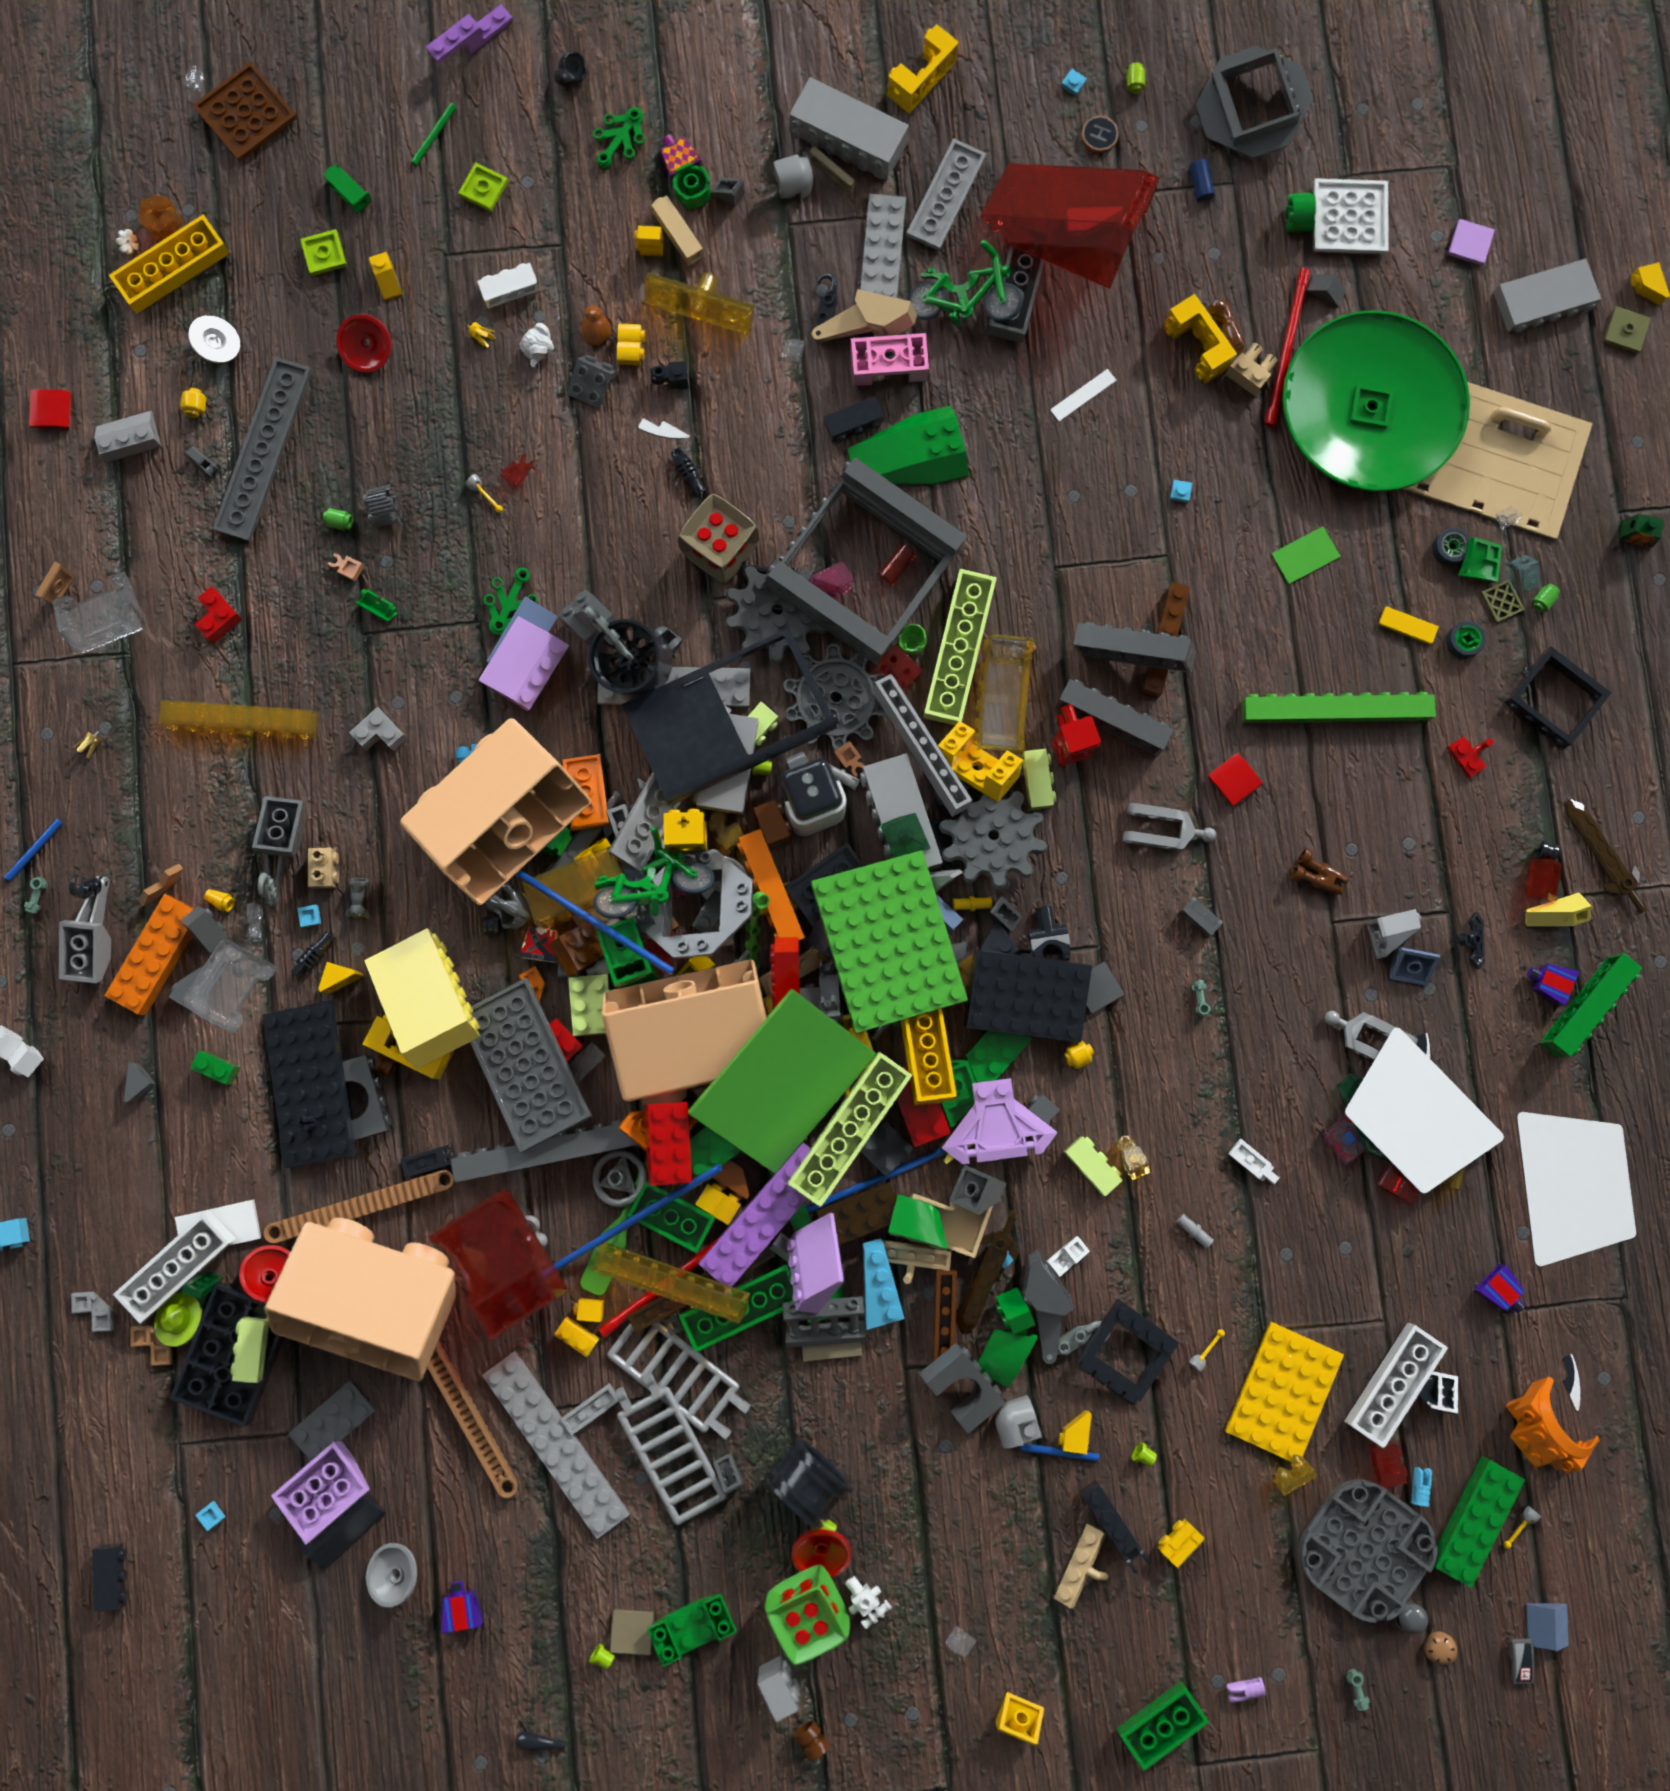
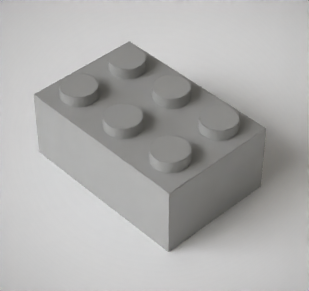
M781 1655L761 1665L758 1674V1686L776 1722L798 1711V1703L800 1702V1686L796 1679L792 1680L789 1663L787 1660L783 1661Z

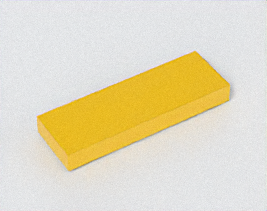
M1387 606L1384 607L1378 623L1382 627L1429 645L1433 644L1439 627Z

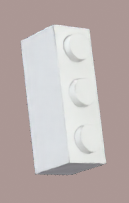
M530 263L520 264L514 269L502 270L499 274L485 276L478 280L487 308L540 291Z

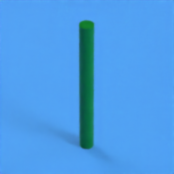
M451 102L412 158L411 163L414 166L419 164L457 108L454 103Z

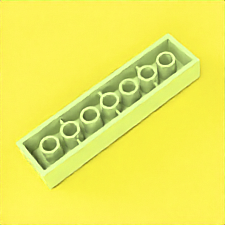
M964 569L959 570L923 718L956 725L959 721L962 722L997 577Z
M878 1052L787 1183L821 1207L912 1075L881 1052Z

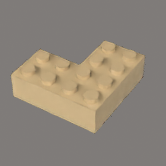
M912 1193L911 1198L923 1201L939 1209L948 1249L975 1258L992 1207L978 1215L952 1202L948 1206Z

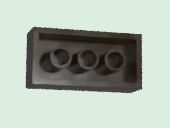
M886 1182L816 1211L819 1218L829 1213L834 1214L838 1245L890 1225L896 1197L890 1182Z

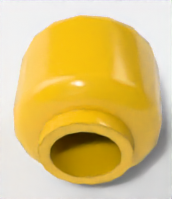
M190 388L188 391L182 392L180 409L188 417L199 418L205 412L207 398L201 393V390Z
M1083 1041L1067 1046L1066 1053H1064L1070 1067L1073 1066L1075 1069L1090 1064L1092 1062L1091 1055H1094L1091 1045H1086Z

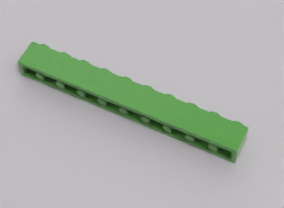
M1389 692L1379 693L1378 695L1361 693L1360 696H1353V693H1343L1341 696H1334L1333 693L1315 696L1314 693H1308L1303 696L1285 694V697H1277V694H1267L1266 697L1250 694L1241 701L1242 723L1430 721L1436 717L1435 695H1428V692H1418L1416 695H1409V692H1400L1397 695H1390Z

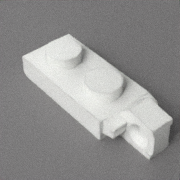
M1239 1139L1229 1151L1228 1155L1257 1179L1264 1181L1266 1178L1272 1184L1278 1181L1279 1177L1272 1172L1274 1167L1271 1166V1163L1242 1139Z

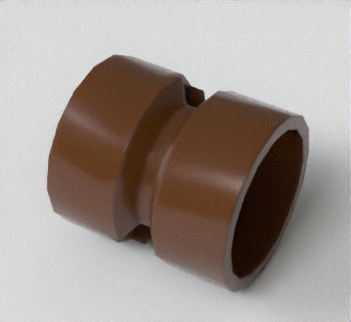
M814 1720L805 1723L793 1735L798 1746L804 1747L803 1753L809 1762L821 1757L830 1747L826 1737L820 1735L821 1730Z

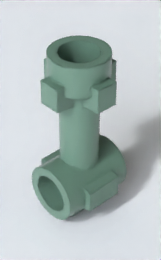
M38 876L31 880L30 886L33 888L30 902H25L24 907H26L25 911L36 914L41 907L38 905L41 891L46 890L48 887L45 878Z
M1204 980L1192 982L1193 986H1191V989L1196 991L1198 1002L1195 1013L1201 1017H1206L1211 1011V1007L1205 1002L1203 989H1207V986L1204 984Z
M1351 1669L1348 1671L1346 1678L1349 1683L1353 1684L1356 1699L1353 1700L1354 1706L1357 1707V1710H1366L1369 1708L1368 1703L1370 1701L1363 1694L1361 1685L1363 1684L1364 1677L1361 1672Z

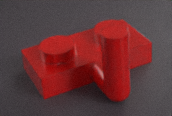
M1465 736L1448 746L1447 749L1467 777L1471 778L1486 767L1478 754L1492 746L1494 741L1489 738L1473 748Z

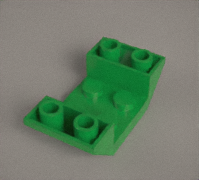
M721 1593L698 1599L666 1614L647 1627L663 1667L681 1659L682 1654L717 1638L720 1641L737 1633Z

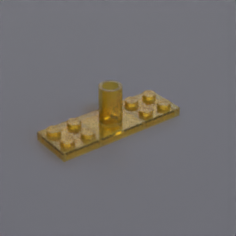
M647 273L645 277L646 304L749 336L752 332L755 305L714 293L718 285V279L715 275L703 273L697 286L694 287L656 274Z

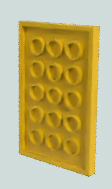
M1270 1321L1225 1432L1299 1465L1344 1354Z

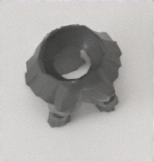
M506 882L501 888L509 893L511 900H503L494 894L484 905L485 909L494 911L499 915L503 929L518 930L519 927L524 926L531 919L534 913V906L529 895L525 896L521 891L513 888L510 883Z

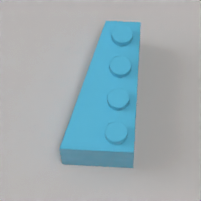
M882 1238L863 1243L864 1323L866 1330L902 1320L904 1315Z

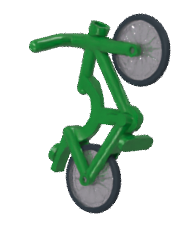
M982 240L980 246L990 255L992 267L970 271L968 273L970 279L963 285H953L950 282L951 277L948 273H937L936 269L928 268L926 272H921V277L923 279H936L937 281L924 282L916 286L911 292L908 301H911L917 313L916 318L929 320L939 315L942 310L953 312L949 313V319L955 326H961L962 321L959 318V314L962 318H970L974 313L973 308L994 283L996 286L987 293L984 300L985 312L994 321L1004 322L1014 318L1022 307L1023 297L1021 291L1015 285L1004 283L1003 277H1009L1010 267L1001 266V260L996 250L986 240ZM990 276L971 300L968 301L967 291L971 290L979 282L980 277ZM944 289L957 294L960 304L946 301Z
M652 827L650 832L654 841V860L642 868V871L647 873V875L643 879L634 882L628 881L623 873L608 878L606 875L600 876L597 882H594L595 890H602L594 897L593 906L599 915L609 919H619L629 915L635 906L650 904V913L652 917H656L659 915V904H664L669 899L667 887L673 868L675 870L673 875L674 885L677 889L687 894H701L709 890L714 883V873L708 866L701 863L685 864L680 850L672 854L664 850L657 827ZM666 865L660 887L652 884L651 882L654 880L656 873L659 872V868ZM642 888L646 892L631 893L629 889Z

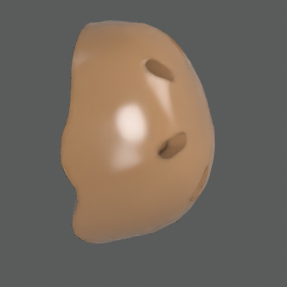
M1437 1631L1431 1633L1424 1643L1425 1655L1437 1665H1449L1457 1657L1458 1648L1455 1641L1444 1632Z

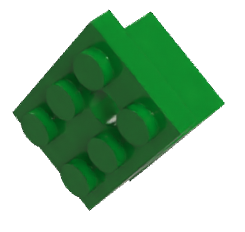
M633 917L609 925L610 928L644 949ZM599 929L596 930L614 986L619 989L660 980L655 965L625 946L617 947L615 939Z

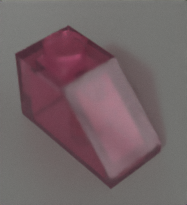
M842 561L812 575L809 582L823 592L835 595L839 592L843 594L850 590V585L853 583L854 578Z

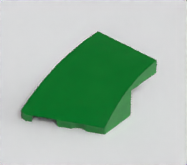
M897 1195L888 1233L908 1238L909 1241L928 1244L929 1247L948 1250L939 1209L923 1201Z
M995 1329L986 1342L984 1352L977 1361L982 1368L981 1374L986 1372L990 1379L1009 1388L1027 1359L1038 1336L1034 1334L1030 1337L1018 1335V1333L1013 1335L1012 1332Z

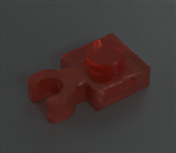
M525 454L521 455L518 464L513 461L501 473V477L515 488L528 476L526 470H530L534 465L533 460L530 463L523 462L526 459Z

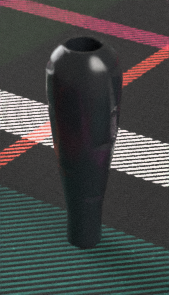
M521 1732L517 1736L516 1745L524 1750H565L566 1741L556 1740L535 1733Z

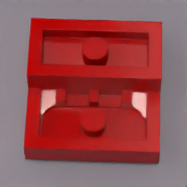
M53 389L30 390L29 427L48 430L49 427L69 429L71 391Z
M1238 753L1208 774V779L1221 791V795L1233 807L1263 785V782Z

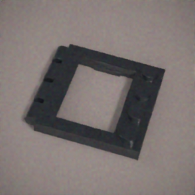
M1117 1298L1079 1355L1078 1359L1081 1361L1077 1367L1087 1375H1091L1094 1380L1103 1386L1106 1385V1388L1116 1395H1121V1398L1130 1405H1134L1137 1400L1141 1402L1180 1342ZM1116 1323H1119L1158 1351L1154 1359H1151L1141 1374L1142 1377L1137 1384L1095 1356Z

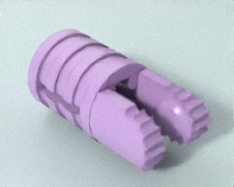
M1261 1677L1227 1684V1691L1230 1692L1228 1699L1231 1703L1266 1696Z

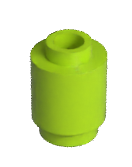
M1141 63L1130 64L1126 71L1127 90L1137 94L1145 89V69Z

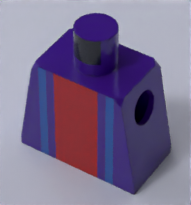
M1546 964L1542 965L1540 970L1531 967L1527 977L1535 981L1533 991L1556 1006H1565L1579 972Z
M1498 1264L1474 1289L1475 1292L1501 1310L1506 1311L1511 1307L1516 1313H1519L1525 1307V1304L1519 1299L1524 1293V1289L1506 1265Z
M463 1581L452 1582V1594H447L443 1598L442 1633L480 1627L484 1620L475 1591H464Z

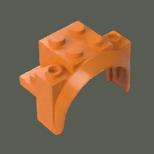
M1548 1376L1531 1383L1523 1397L1512 1400L1506 1405V1408L1518 1422L1510 1437L1534 1468L1551 1463L1555 1470L1562 1469L1567 1475L1583 1469L1591 1452L1599 1442V1437L1596 1435L1591 1440L1585 1442L1579 1440L1575 1443L1565 1434L1557 1422L1551 1407L1550 1391L1554 1380Z

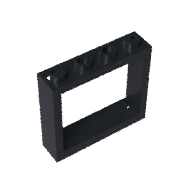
M1550 646L1542 652L1505 700V703L1512 708L1513 712H1518L1522 715L1527 723L1535 725L1541 734L1549 736L1556 745L1559 744L1566 748L1574 743L1612 692ZM1546 662L1596 699V702L1570 735H1567L1519 698Z

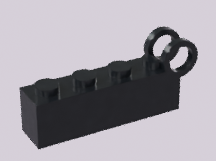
M1095 1480L1080 1490V1493L1133 1573L1136 1574L1138 1571L1131 1560L1141 1554L1147 1565L1151 1564L1099 1483Z

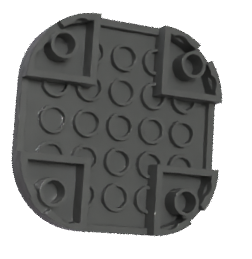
M1355 1479L1344 1482L1331 1491L1303 1531L1299 1542L1298 1555L1301 1568L1311 1583L1355 1617L1368 1622L1388 1621L1401 1614V1611L1407 1606L1405 1603L1427 1571H1432L1437 1558V1547L1434 1531L1424 1517L1381 1485L1369 1480Z

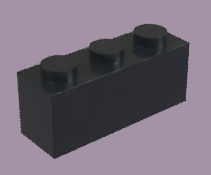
M874 396L823 416V424L831 442L837 441L839 443L846 440L848 436L862 434L866 429L878 428L883 423L884 415Z
M123 1543L98 1545L92 1549L94 1612L119 1610L127 1602L128 1593L125 1590L127 1571L124 1569L126 1550L123 1548Z

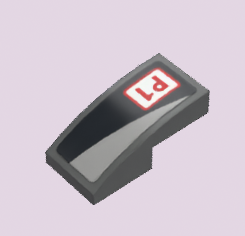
M1511 1639L1512 1682L1514 1684L1534 1683L1532 1640Z

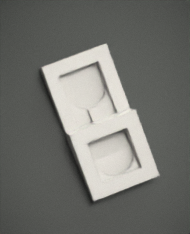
M1076 1236L1046 1262L1056 1276L1060 1277L1090 1251L1081 1239Z

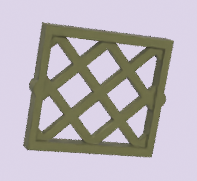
M1510 580L1481 592L1496 623L1525 610ZM1504 584L1507 585L1505 591L1499 589V587ZM1495 590L1494 595L1487 594L1488 591ZM1497 592L1504 594L1502 599L1496 597ZM1506 595L1512 596L1511 602L1505 601ZM1495 600L1501 602L1499 608L1493 606ZM1503 603L1510 605L1508 611L1502 609ZM1512 606L1518 608V611L1512 613ZM1500 612H1504L1507 614L1502 618L1499 617Z

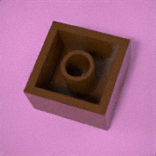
M588 922L559 936L549 944L569 977L605 957L599 938Z

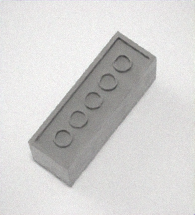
M811 77L808 79L790 112V133L795 138L803 139L812 146H818L824 149L826 153L836 155L844 162L856 165L860 170H867L873 173L879 179H889L907 145L908 124Z
M907 753L864 766L862 773H860V780L863 788H867L866 799L868 805L873 806L871 814L874 823L879 825L877 833L880 841H884L883 852L886 860L923 850L928 870L940 868L943 862Z

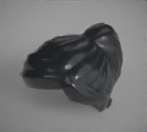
M578 51L563 53L559 61L558 70H555L554 73L555 82L561 86H566L570 83L583 81L587 76L584 57Z

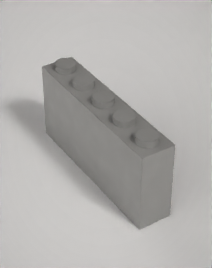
M1587 259L1500 284L1493 292L1508 333L1512 331L1520 332L1532 325L1537 327L1548 320L1554 322L1560 319L1561 316L1567 315L1570 317L1581 310L1585 312L1590 311L1601 300Z
M729 714L748 754L754 753L759 723L758 718ZM751 769L695 794L694 802H697V808L743 815Z

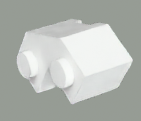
M1 1025L0 1057L8 1061L11 1066L10 1070L13 1073L29 1077L41 1063L43 1057L33 1046L26 1045L22 1041V1037Z

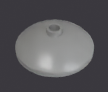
M389 1543L381 1546L371 1557L366 1572L368 1592L371 1598L383 1607H395L405 1602L411 1595L417 1579V1566L413 1554L406 1546L398 1543Z

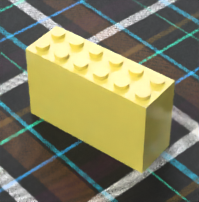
M428 928L364 960L401 1054L416 1070L480 1037L477 1030L480 1026L476 1018H473L471 1015L473 1009L469 1002L466 1003L464 998L467 995L464 989L459 987L460 979L457 973L452 970L454 965L450 957H447L445 954L448 951L444 943L440 942L437 934H432Z

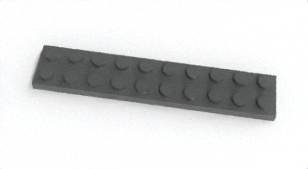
M278 357L274 358L214 523V531L251 542L312 373L310 367Z

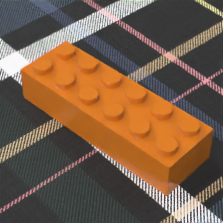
M761 829L739 837L740 842L737 845L741 855L745 854L747 857L744 863L748 872H753L755 878L752 880L755 890L764 892L770 898L769 905L766 907L769 915L766 917L770 927L775 926L777 933H774V937H799V941L805 939Z
M164 894L104 996L136 1014L146 1016L192 938V935L180 920L194 908L170 895Z

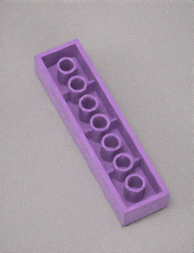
M802 1142L699 1261V1265L728 1290L807 1200L806 1196L787 1183L810 1150L805 1143Z

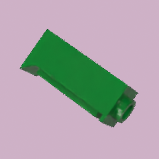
M337 163L329 167L325 174H323L327 184L357 214L372 201L369 191H363Z

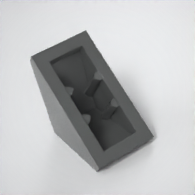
M721 177L711 193L735 208L745 194L744 180L742 178Z
M1313 275L1305 292L1338 308L1346 290L1336 275Z
M1002 896L988 914L1011 932L1023 918Z
M128 1062L124 1102H135L156 1084L139 1063Z
M731 1453L713 1462L725 1495L744 1485V1478Z

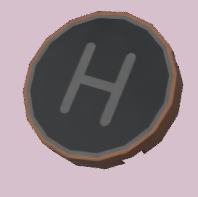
M1096 116L1085 123L1081 137L1087 149L1095 153H1104L1107 150H1111L1116 144L1118 128L1113 120L1108 117Z

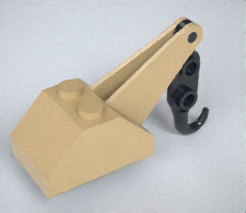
M825 273L817 280V284H820L823 279L831 281L830 288L822 296L817 311L816 322L818 326L812 331V336L817 342L871 331L875 337L894 336L914 326L917 313L911 301L859 289L855 297L856 304L834 317L838 304L837 278L833 274Z

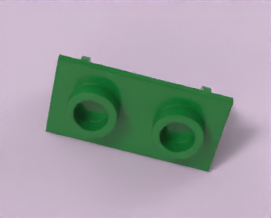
M363 589L360 593L362 598L355 603L386 622H389L398 614L396 612L397 608L394 607L393 603L383 598L378 602L379 596L369 589Z

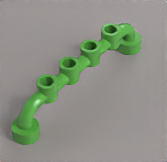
M757 892L753 895L752 917L745 925V930L750 934V939L745 942V948L750 951V956L746 960H754L756 970L761 965L757 960V953L760 951V944L757 943V935L760 933L757 918L760 916L759 909L766 908L770 902L769 896L764 892ZM760 985L762 996H764L765 993Z

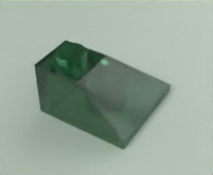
M916 813L900 816L880 824V830L892 858L930 849Z

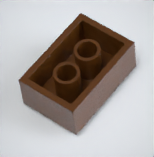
M776 800L753 808L756 821L769 851L771 852L789 845L792 838V830L788 821L784 822L785 813L781 803L777 804Z

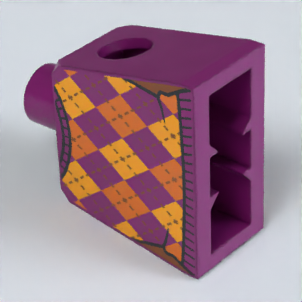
M667 135L662 139L665 147L661 149V155L672 184L675 172L680 166L687 163L702 166V158L685 138H679L675 141L672 135Z

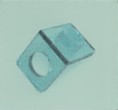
M1528 555L1511 561V565L1521 570L1522 589L1524 591L1541 584L1538 561ZM1522 561H1528V562H1529V563H1527V564H1519V563L1522 562Z

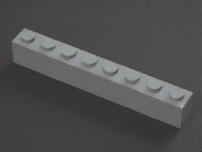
M892 674L875 682L872 692L951 816L953 817L968 809L972 802L971 797Z

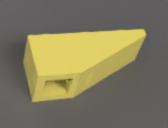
M1576 893L1527 909L1525 924L1527 926H1575L1591 920V905L1580 893Z

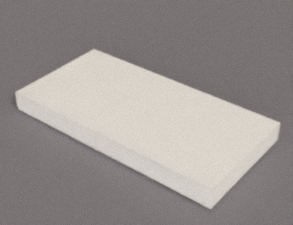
M254 1200L209 1209L236 1238L230 1245L261 1238ZM208 1210L175 1217L178 1235L202 1213Z

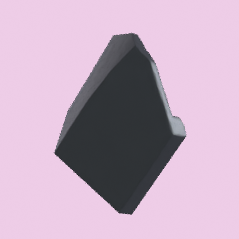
M1433 1371L1421 1389L1419 1397L1431 1410L1457 1415L1458 1376Z

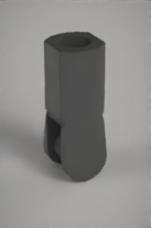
M190 447L186 452V457L211 478L215 470H219L211 460L195 447Z

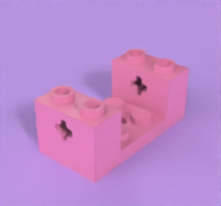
M926 333L851 339L850 351L853 386L872 385L873 376L908 374L909 382L927 381L929 363ZM889 351L893 352L895 354V357L893 359H887L885 357V353Z

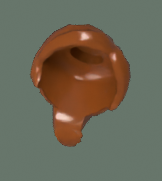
M592 304L585 309L584 314L586 316L583 318L579 330L588 344L599 346L610 337L611 326L603 315L602 310Z

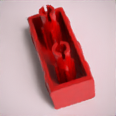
M1073 704L1068 705V707L1067 705L1062 707L1063 715L1056 716L1060 729L1051 744L1060 767L1091 757L1093 751L1101 742L1093 718L1088 716L1078 720Z

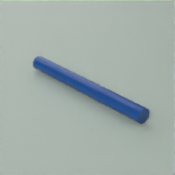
M56 819L4 877L11 881L58 830L63 822Z
M1026 1443L1020 1446V1451L1099 1461V1454L1074 1453L1063 1451L1061 1448Z

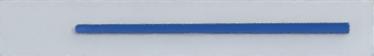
M519 870L515 874L519 879L667 974L671 975L673 973V967L525 872Z
M939 1148L895 1167L887 1177L881 1173L828 1196L821 1207L816 1203L807 1205L806 1209L808 1213H811L941 1157L946 1152Z
M717 1164L694 1178L692 1183L684 1184L541 1271V1276L544 1279L715 1176L722 1171L721 1166Z

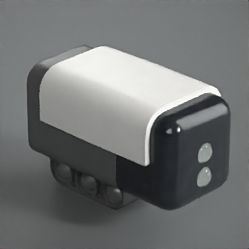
M804 752L785 758L787 771L781 776L782 798L785 804L786 816L794 833L799 836H809L841 822L846 809V796L840 781H836L829 763L821 758L808 762Z

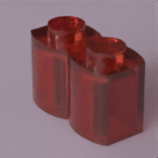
M1386 1164L1376 1182L1377 1186L1408 1204L1414 1205L1420 1194L1419 1189L1394 1164Z

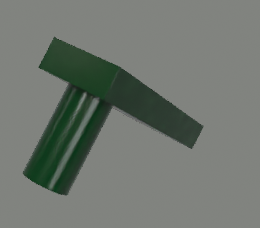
M205 1271L184 1284L181 1293L198 1298L201 1307L206 1308L214 1285L223 1282L224 1277Z

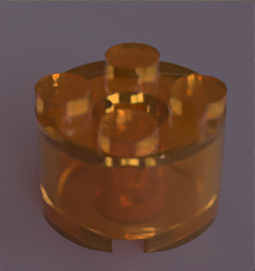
M155 195L141 200L138 211L139 220L155 239L163 241L182 228V216L168 197Z

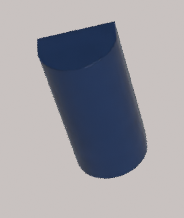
M1199 159L1192 162L1189 166L1196 201L1215 198L1208 161L1206 159Z

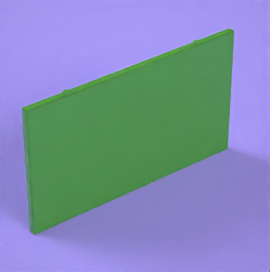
M1324 527L1312 531L1304 537L1271 553L1288 584L1341 557Z

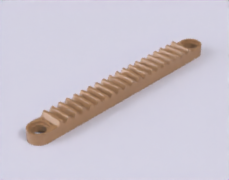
M449 1170L438 1171L268 1225L264 1230V1237L270 1243L281 1242L299 1236L303 1225L307 1222L327 1227L333 1218L351 1220L438 1193L453 1187L455 1184L454 1175ZM443 1174H447L450 1177V1183L446 1186L440 1183V1177ZM274 1227L280 1231V1235L276 1239L270 1235V1230Z
M438 1341L427 1368L498 1494L503 1498L512 1497L518 1489V1482L511 1471V1467L508 1466L507 1460L504 1459L503 1453L500 1451L499 1446L480 1416V1412L476 1409V1405L472 1402V1398L468 1395V1391L464 1388V1384L461 1382L460 1377L445 1354V1350ZM504 1482L512 1483L513 1490L511 1492L503 1490L502 1484Z

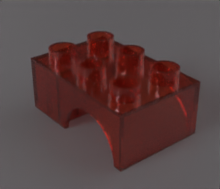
M508 1189L492 1195L428 1236L432 1244L435 1243L442 1246L459 1266L468 1289V1295L465 1300L490 1341L569 1291Z

